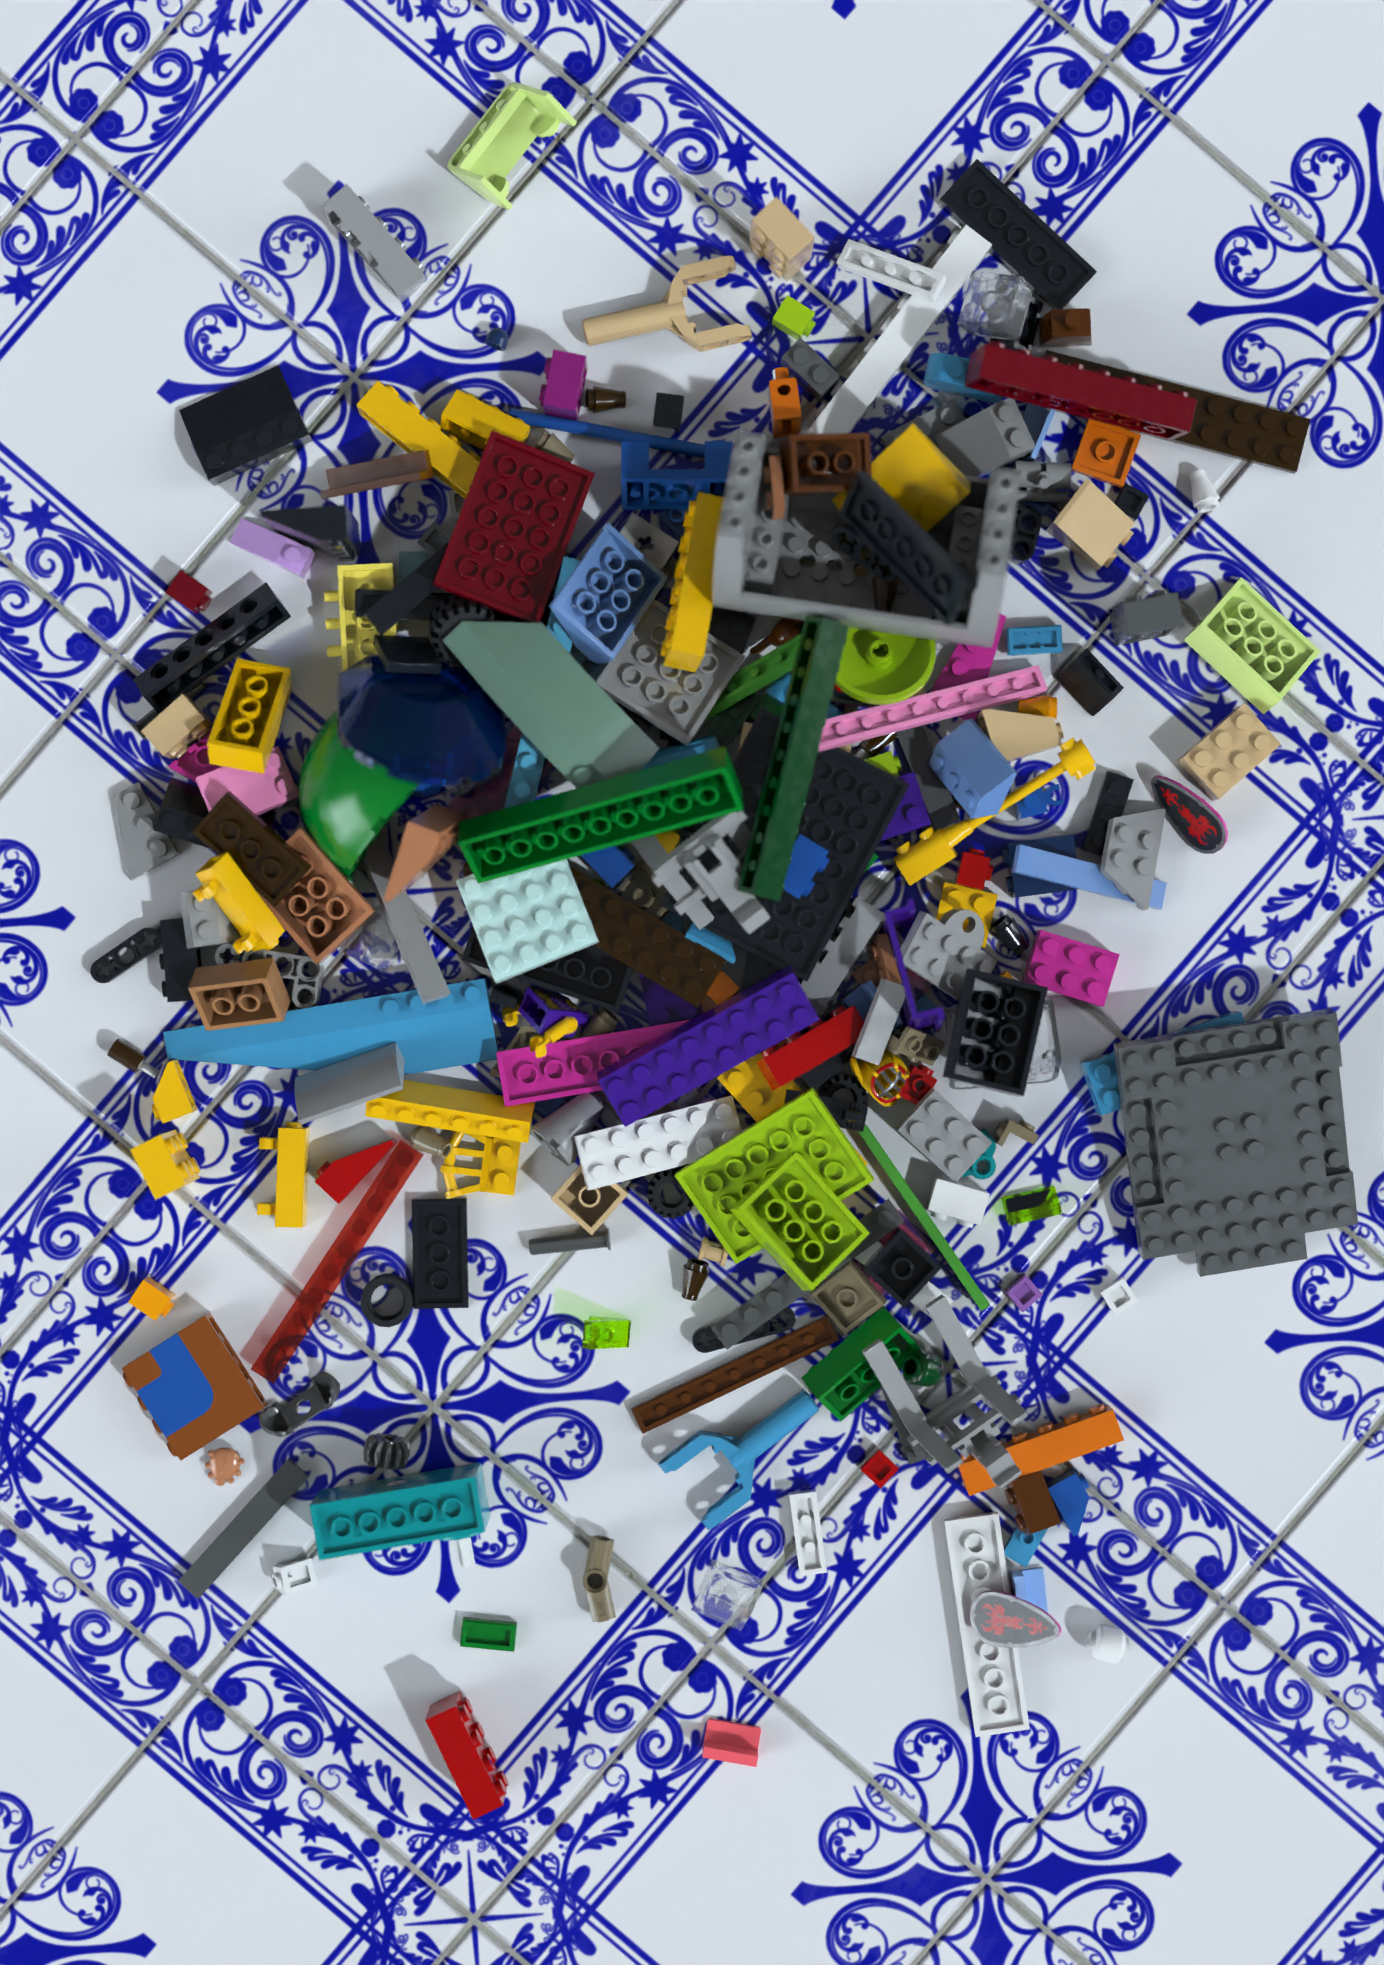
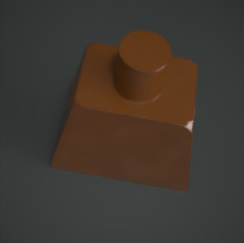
M1089 308L1053 309L1039 319V348L1092 345L1091 314Z

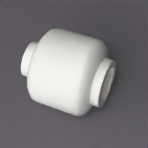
M1099 1625L1094 1632H1089L1086 1646L1091 1649L1093 1659L1117 1664L1121 1659L1124 1660L1126 1658L1129 1639L1125 1637L1122 1629Z

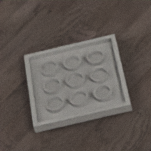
M654 599L613 660L609 661L596 682L613 700L688 746L743 662L745 656L708 633L705 654L696 673L663 666L665 657L660 656L663 639L665 640L668 631L665 630L667 614H670V609Z

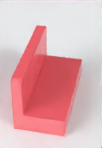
M709 1718L703 1742L702 1758L757 1767L761 1728Z

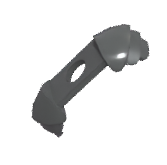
M319 1372L317 1376L311 1379L314 1386L284 1406L275 1402L271 1407H266L259 1414L260 1427L272 1436L283 1437L290 1435L294 1432L293 1430L323 1410L329 1409L334 1404L340 1392V1383L327 1372ZM308 1400L311 1404L309 1412L300 1415L297 1411L298 1405L302 1401Z

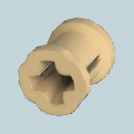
M703 1236L697 1260L707 1259L715 1261L724 1267L728 1256L726 1249L721 1243L710 1241L708 1237Z

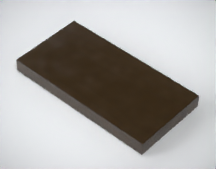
M230 791L219 800L192 831L217 855L228 852L254 889L274 907L280 903L312 867Z

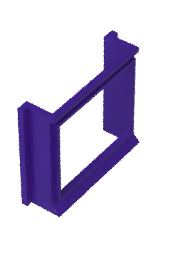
M909 899L904 907L884 911V926L878 933H887L894 959L896 957V965L898 964V972H900L899 975L901 976L906 995L900 1009L904 1030L907 1026L920 1031L933 1028L934 1033L940 1032L945 1018L943 1009L938 1007L917 1013L896 931L912 927L916 908L914 900Z

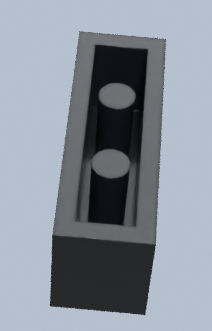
M183 918L160 920V926H157V939L159 943H162L163 953L159 955L160 968L165 970L166 980L162 981L163 997H167L168 1002L193 1000L188 987L195 969L202 967L201 948L187 949Z

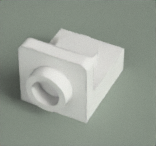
M309 1557L285 1565L278 1564L273 1566L272 1583L274 1588L280 1593L288 1595L318 1585L312 1559Z

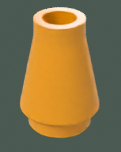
M1049 694L1019 700L1018 713L1054 717V719H1057V697H1051Z

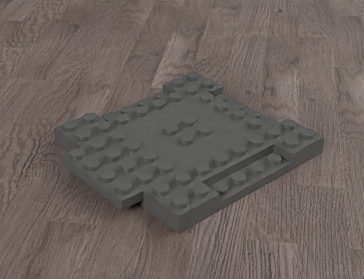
M1329 1008L1113 1044L1138 1253L1143 1260L1195 1251L1197 1273L1200 1277L1307 1259L1305 1233L1358 1224L1353 1172L1349 1168L1339 1067H1342L1337 1013Z

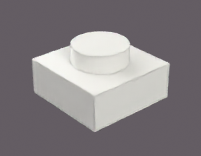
M1123 1277L1099 1291L1115 1316L1138 1302Z

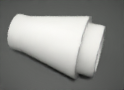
M1205 470L1191 473L1189 478L1191 481L1193 507L1197 508L1198 513L1209 512L1217 508L1220 497L1206 476Z

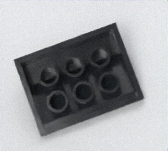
M279 365L179 410L197 457L213 486L313 441Z
M346 505L261 511V517L276 533L333 558H338V561L342 562L354 561V556H361L359 523Z
M967 968L942 1077L1016 1097L1024 1096L1048 987Z

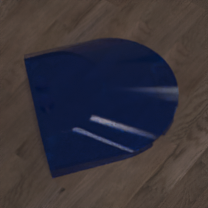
M370 654L339 674L337 686V735L344 748L351 747L355 750L354 758L369 768L374 767V764L380 765L388 769L387 776L411 783L433 786L459 785V781L462 778L471 777L470 780L474 783L489 777L493 768L497 770L500 768L505 755L504 711L466 668L465 670H459L458 666L452 668L445 662H441L440 674L386 672L379 655Z

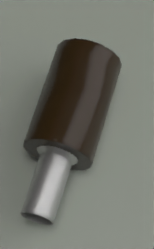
M894 732L863 740L860 743L862 748L854 756L862 760L868 755L874 757L884 748L890 746L898 736Z
M119 1038L113 1043L107 1053V1056L134 1073L140 1069L154 1079L159 1073L158 1069L145 1062L146 1055Z

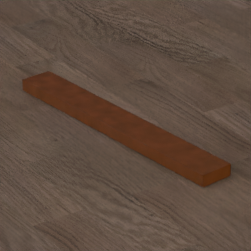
M826 1314L632 1407L631 1411L642 1434L822 1349L838 1341L839 1338Z

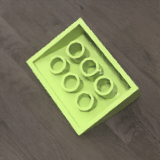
M1242 577L1237 580L1184 639L1189 646L1263 715L1281 701L1321 652Z

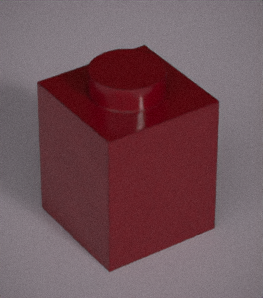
M180 570L165 593L198 615L200 610L204 612L212 601L210 596L213 592Z

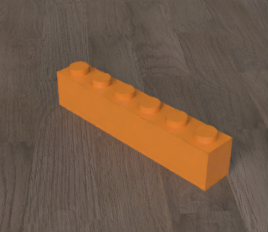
M1097 1404L1090 1407L1088 1413L1082 1415L1078 1413L1069 1414L1063 1417V1422L1054 1425L1053 1422H1048L1038 1426V1431L1030 1434L1027 1431L1013 1435L1010 1441L1005 1443L999 1441L1010 1453L1016 1466L1022 1472L1014 1480L1124 1441L1114 1410L1109 1405ZM962 1454L960 1455L963 1463L958 1466L969 1496L997 1486L990 1478L986 1469L972 1455L966 1458Z

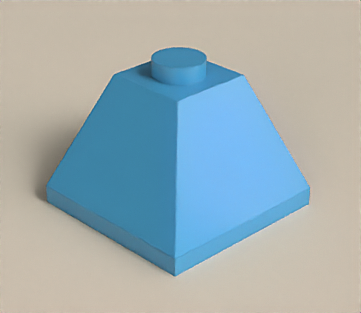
M692 923L685 936L687 939L701 944L731 964H734L736 957L730 941L705 928L698 929Z

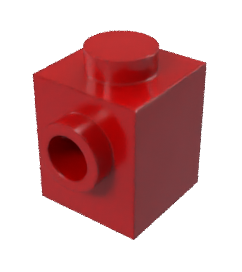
M969 848L968 852H962L954 884L980 891L983 890L985 880L990 881L993 865L989 864L991 858L984 857L985 852Z

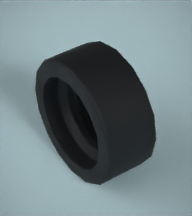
M396 1274L376 1276L365 1286L361 1294L360 1305L363 1314L371 1323L379 1327H392L400 1324L408 1317L413 1308L412 1288L404 1278ZM381 1285H393L401 1291L403 1306L397 1314L382 1316L373 1309L371 1303L372 1294Z

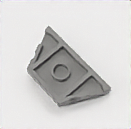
M1164 808L1115 817L1108 821L1099 872L1109 881L1114 882L1116 888L1122 894H1128L1138 903L1136 907L1142 911L1149 909L1166 813Z

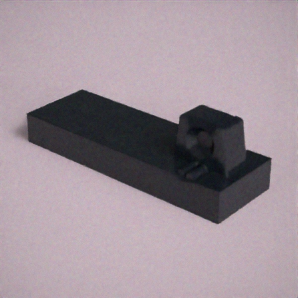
M786 1089L783 1105L804 1092ZM818 1095L840 1128L864 1131L868 1104Z

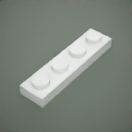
M848 239L836 262L840 269L935 303L947 280L944 273Z

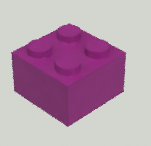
M553 349L552 358L547 357L544 370L547 385H541L539 395L540 406L544 407L545 414L578 420L588 371L585 355Z

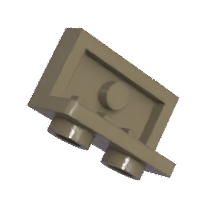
M907 1026L902 1035H895L892 1031L885 1049L898 1056L901 1053L912 1062L917 1063L921 1061L933 1066L945 1046V1042Z

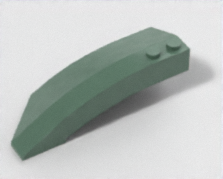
M463 620L443 639L444 643L504 713L576 788L639 771L659 749L657 744L598 685L542 622H474V620Z

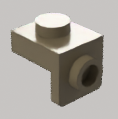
M1008 1118L1005 1123L1001 1121L994 1132V1136L997 1137L995 1143L1003 1146L1010 1132L1033 1145L1036 1143L1039 1135L1033 1132L1035 1129L1033 1125L1023 1120H1020L1019 1124Z

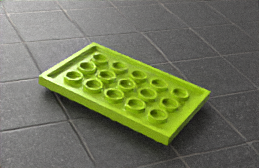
M813 1087L683 1167L674 1175L735 1264L764 1247L729 1209L794 1152H797L840 1200H843L874 1180L873 1175Z

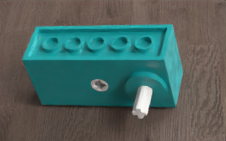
M481 1462L323 1489L318 1492L309 1505L319 1560L435 1540H454L459 1569H469L476 1566L471 1537L485 1532L490 1518Z

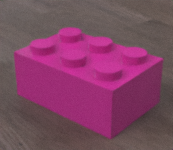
M1037 930L1021 981L1048 987L1047 991L1104 1007L1120 954L1043 930Z

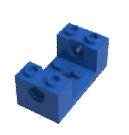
M621 441L622 510H688L690 500L695 501L698 492L724 497L733 452L732 441H705L704 470H697L695 468H687L685 470L659 468L657 470H650L649 441Z

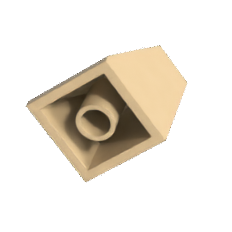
M1086 479L1047 528L1046 532L1098 571L1103 565L1107 568L1117 556L1113 551L1119 544L1124 546L1134 533L1130 529L1135 523L1095 484Z
M993 709L982 710L976 716L979 727L1008 762L1054 749L1062 744L1060 739L1064 738L1062 727L1059 722L1055 723L1054 717Z

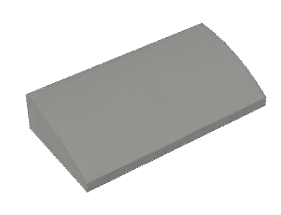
M397 1043L389 1044L296 1077L295 1102L300 1124L302 1125L402 1090L405 1059Z

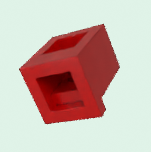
M910 1064L908 1067L910 1070L908 1082L900 1096L917 1105L929 1090L935 1086L937 1079L932 1077L934 1071L928 1067L919 1064L917 1068ZM922 1080L923 1085L920 1090H917L915 1084L917 1081Z

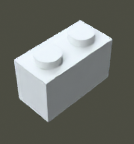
M934 1177L925 1208L932 1211L930 1216L946 1220L947 1216L958 1219L957 1224L973 1228V1224L981 1225L990 1193Z

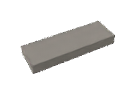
M881 978L852 1056L876 1065L880 1064L906 996L903 985Z

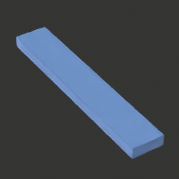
M1025 845L1016 846L1012 867L1013 873L1138 904L1128 894H1122L1116 888L1114 882L1104 877L1099 872L1100 865ZM1154 879L1149 908L1162 909L1167 882Z

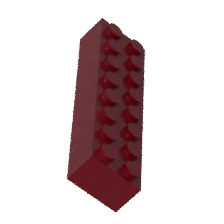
M989 342L970 355L964 387L1170 441L1189 433L1191 430L1197 399L1188 397L1189 394L1187 392L1173 390L1171 393L1162 390L1163 387L1158 384L1148 383L1146 386L1137 384V380L1131 377L1123 376L1118 379L1111 377V373L1105 370H1094V372L1084 370V366L1078 363H1068V365L1058 363V359L1052 356H1042L1041 358L1031 356L1032 352L1025 349H1015V351L1005 349V345L999 342Z

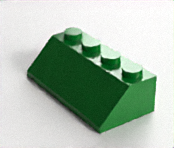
M884 1306L873 1313L865 1323L851 1332L842 1343L833 1348L826 1357L811 1367L801 1377L815 1397L840 1422L882 1386L862 1353L863 1349L877 1339H880L899 1371L902 1369L903 1361L909 1352L922 1350Z

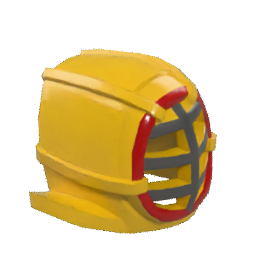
M885 1049L879 1065L862 1059L857 1063L854 1056L850 1058L849 1063L852 1072L865 1090L882 1106H894L901 1097L900 1094L904 1090L910 1074L908 1066L902 1059Z

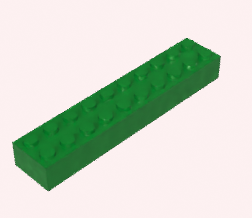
M724 746L459 821L458 844L479 884L743 810L742 788Z

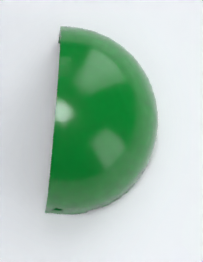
M405 678L391 680L356 694L342 704L325 721L305 755L299 779L298 802L301 821L306 833L349 881H352L351 873L367 856L366 851L373 845L380 834L379 832L390 821L406 799L445 755L447 756L454 750L463 738L467 739L484 719L489 721L491 717L460 691L449 685L428 679Z

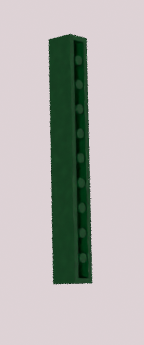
M806 616L737 891L776 901L781 899L788 867L792 859L791 855L795 839L798 835L800 819L805 807L809 784L812 780L816 756L819 752L823 728L826 724L829 704L833 697V688L840 669L844 645L847 641L849 629L847 625L823 617Z

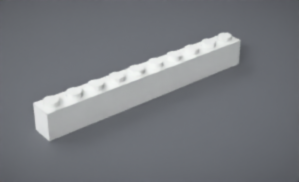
M965 225L961 231L956 229L947 241L950 246L945 253L939 251L930 263L933 266V270L944 273L947 278L935 303L914 295L910 297L906 294L897 306L900 311L895 318L888 317L880 328L883 331L882 335L878 340L875 338L871 339L864 349V352L867 354L862 361L855 360L847 371L850 375L844 384L841 381L838 382L830 393L833 396L832 400L828 405L822 403L814 414L815 422L811 427L806 425L799 434L850 433L986 257L992 244L968 225Z

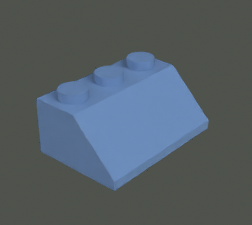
M973 719L966 720L938 742L928 763L971 819L998 814L1017 774Z

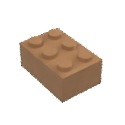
M274 958L196 968L188 987L206 1031L282 1022L285 1019L291 1001Z

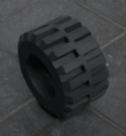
M453 594L449 596V601L446 602L443 599L439 602L440 609L434 608L432 612L433 618H430L429 630L435 653H438L439 659L442 662L447 661V665L452 668L456 664L459 670H465V666L444 643L443 639L463 620L491 622L498 621L495 610L461 596L455 598Z

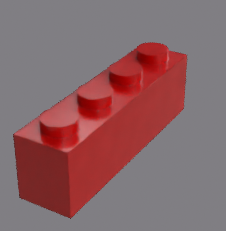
M844 1005L829 1013L831 1019L823 1023L820 1018V1020L807 1026L809 1031L802 1036L799 1032H796L784 1039L785 1046L778 1049L774 1045L761 1053L763 1058L757 1061L756 1064L772 1091L789 1083L857 1042L864 1021L854 1005L848 1009H845Z

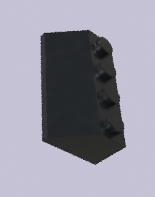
M171 778L153 831L209 848L192 832L209 813L199 787ZM269 811L258 815V817L272 829L277 812Z

